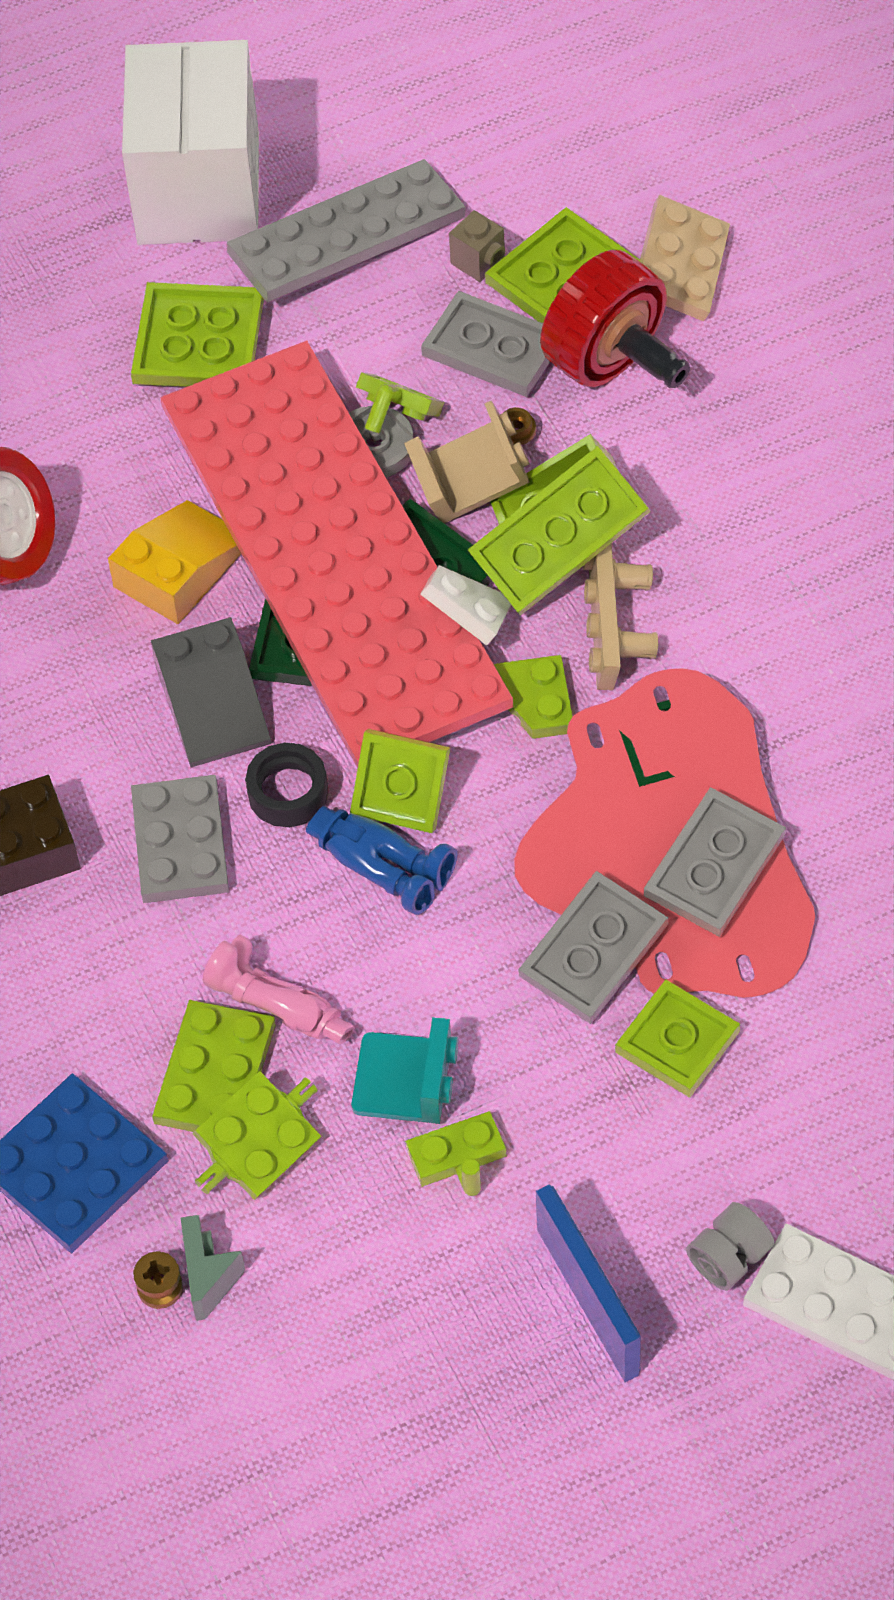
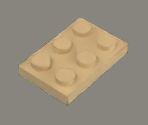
M659 195L653 205L640 262L663 280L667 291V307L704 321L710 313L730 223Z

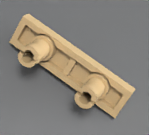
M611 543L582 566L583 570H589V579H586L584 586L585 604H591V613H588L586 634L587 638H593L594 648L591 647L589 652V672L596 673L597 690H614L621 667L620 657L655 659L658 652L657 632L636 633L621 631L617 624L615 589H644L645 591H650L653 580L652 565L616 563L615 559H613Z

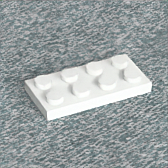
M786 1223L747 1291L743 1306L894 1380V1275Z

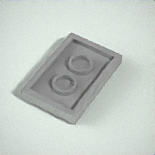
M461 291L456 293L421 345L422 356L525 397H528L550 363L543 354L540 344L543 323Z
M216 775L131 785L143 903L228 893L229 886Z
M710 787L644 887V896L720 937L784 838L786 827Z
M596 871L518 969L519 977L591 1024L666 928L668 917Z

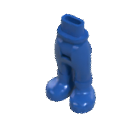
M322 806L306 827V833L318 839L319 847L329 851L344 866L384 888L387 893L393 896L400 895L402 907L414 915H420L431 906L435 897V889L442 891L445 888L457 862L458 851L449 844H440L429 855H425L424 850L415 845L412 846L390 828L366 817L352 813L348 815V812L344 809L335 812L326 806ZM381 858H386V859H388V860L394 862L395 864H397V865H399L400 867H402L405 871H403V870H401V869H399V868H397V867L395 868L394 866L390 865L389 863H387L386 861L382 860Z

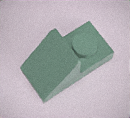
M199 1215L181 1217L191 1301L196 1321L204 1320L244 1273L243 1256L241 1251L215 1255L211 1230L202 1231Z

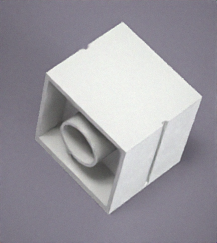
M248 40L125 45L122 156L137 245L193 243V240H201V242L230 241L258 229L259 129Z

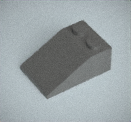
M231 617L151 640L156 670L191 768L271 744V738L245 654Z

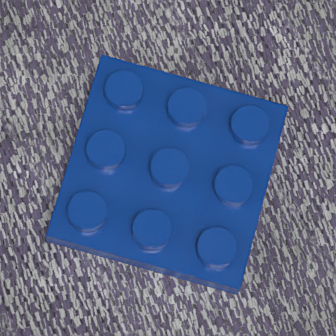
M72 1073L0 1139V1192L72 1254L169 1160L164 1150Z

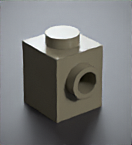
M473 210L449 232L450 263L478 282H481L485 278V272L505 257L504 228Z

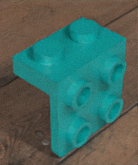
M432 1017L429 1038L374 1032L364 1034L361 1040L351 1102L353 1113L358 1116L440 1124L443 1103L450 1104L452 1096L453 1077L447 1076L449 1063L456 1064L459 1039L458 1037L451 1036L450 1019Z

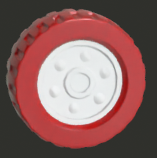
M0 447V585H6L31 577L45 563L54 541L55 509L47 482L36 465L24 454L8 447Z

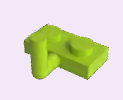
M361 372L356 388L368 392L366 399L373 402L364 428L375 433H380L391 401L403 406L401 413L424 421L426 415L439 417L445 403L442 400L375 374Z

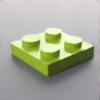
M367 729L363 735L350 813L376 821L433 833L437 826L451 748Z
M665 979L617 1041L615 1053L690 1098L739 1034L740 1023Z

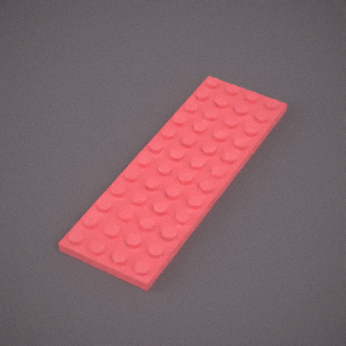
M308 341L301 342L160 397L164 412L357 769L363 735L367 729L431 742L513 708V697L480 640L420 595L429 577L437 569V565Z

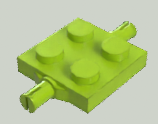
M259 1070L192 1133L208 1150L213 1162L203 1174L195 1179L196 1185L200 1187L213 1176V1179L201 1191L209 1194L225 1177L238 1183L254 1200L322 1137L304 1118L300 1109L312 1095L317 1093L316 1086L313 1084L300 1095L299 1093L311 1083L305 1077L294 1089L286 1094L278 1090Z

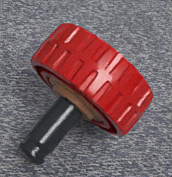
M605 251L584 263L560 289L545 316L540 334L543 354L564 374L583 386L597 387L606 384L625 371L633 362L657 380L664 381L668 388H676L681 385L690 371L688 361L680 359L676 352L654 337L667 302V291L663 280L642 262L624 251Z

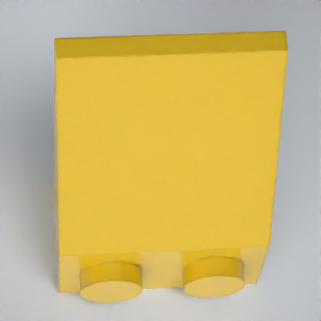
M186 500L133 530L108 557V563L114 588L174 623L179 624L241 555V552L222 519Z

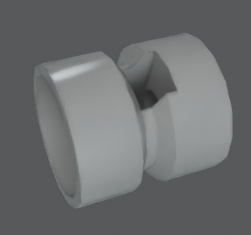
M732 1202L713 1220L714 1229H704L686 1247V1253L699 1273L711 1284L725 1291L731 1289L748 1272L747 1263L754 1265L774 1246V1238L765 1223L748 1207L737 1202Z

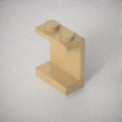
M492 400L484 404L492 422L431 452H428L419 436L404 443L428 504L437 518L444 524L530 482L524 470V467L530 464L520 442L513 444L510 437L517 434L508 413L499 414Z

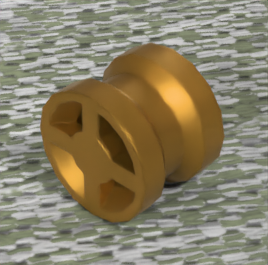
M156 1251L142 1256L137 1261L133 1275L141 1301L148 1307L155 1309L167 1308L175 1304L183 1291L182 1277L175 1258L168 1253Z

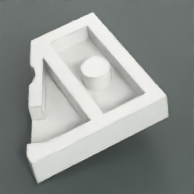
M440 565L429 577L420 594L485 645H488L497 635L511 606L501 592Z

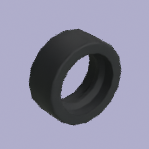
M284 742L268 746L256 754L248 765L245 778L247 794L251 809L261 820L273 826L290 828L306 824L322 806H325L328 796L327 774L323 761L313 750L301 744ZM285 769L300 770L311 777L312 787L298 799L290 801L274 800L264 795L262 790V783L276 771Z

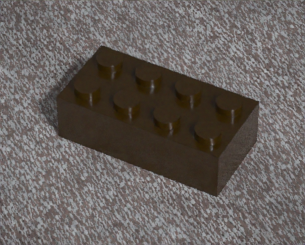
M49 774L0 790V896L81 869L74 840Z

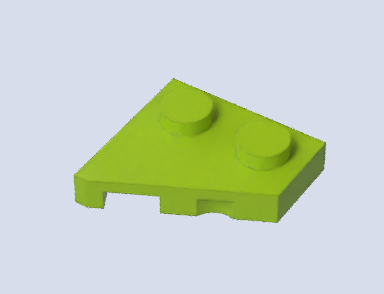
M561 655L494 664L513 697V708L508 709V711L520 719L521 726L532 739L567 734L568 725L573 716Z

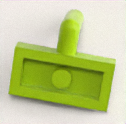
M490 1111L405 1141L407 1153L421 1187L457 1175L463 1191L469 1196H475L481 1190L480 1166L507 1157L506 1147Z

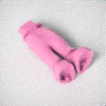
M238 935L231 944L224 940L212 953L205 967L202 979L204 985L209 988L230 994L232 999L239 1003H247L263 1009L282 1019V1023L288 1028L295 1031L298 1030L309 1037L319 1040L328 1037L336 1043L342 1044L353 1033L354 1026L339 1018L341 1010L336 1007L331 1008L330 1003L324 998L305 988L270 977L259 968L253 970L249 964L252 955V943L248 938Z

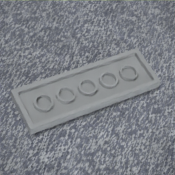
M422 159L227 242V253L265 301L270 302L465 218L466 206L425 159Z

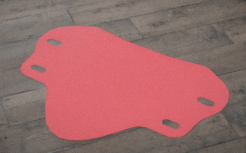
M680 668L649 674L636 682L619 697L576 713L571 718L567 729L577 766L576 777L570 786L538 817L520 842L514 858L515 877L522 890L539 905L562 915L592 875L598 871L667 916L668 925L635 966L640 982L653 994L665 981V979L660 977L655 962V955L659 952H664L668 955L673 971L672 977L666 980L686 992L711 991L745 998L764 995L787 984L795 977L806 958L815 921L814 906L788 856L783 839L720 937L644 896V887L710 787L777 822L762 775L754 719L750 711L718 681L699 671ZM658 686H662L667 690L671 703V708L668 711H661L657 706L653 690ZM590 723H596L600 727L604 740V745L600 748H594L590 743L587 733V726ZM619 730L632 740L645 777L666 771L670 772L674 777L639 787ZM740 955H746L750 959L754 971V979L750 982L743 981L736 963V959Z

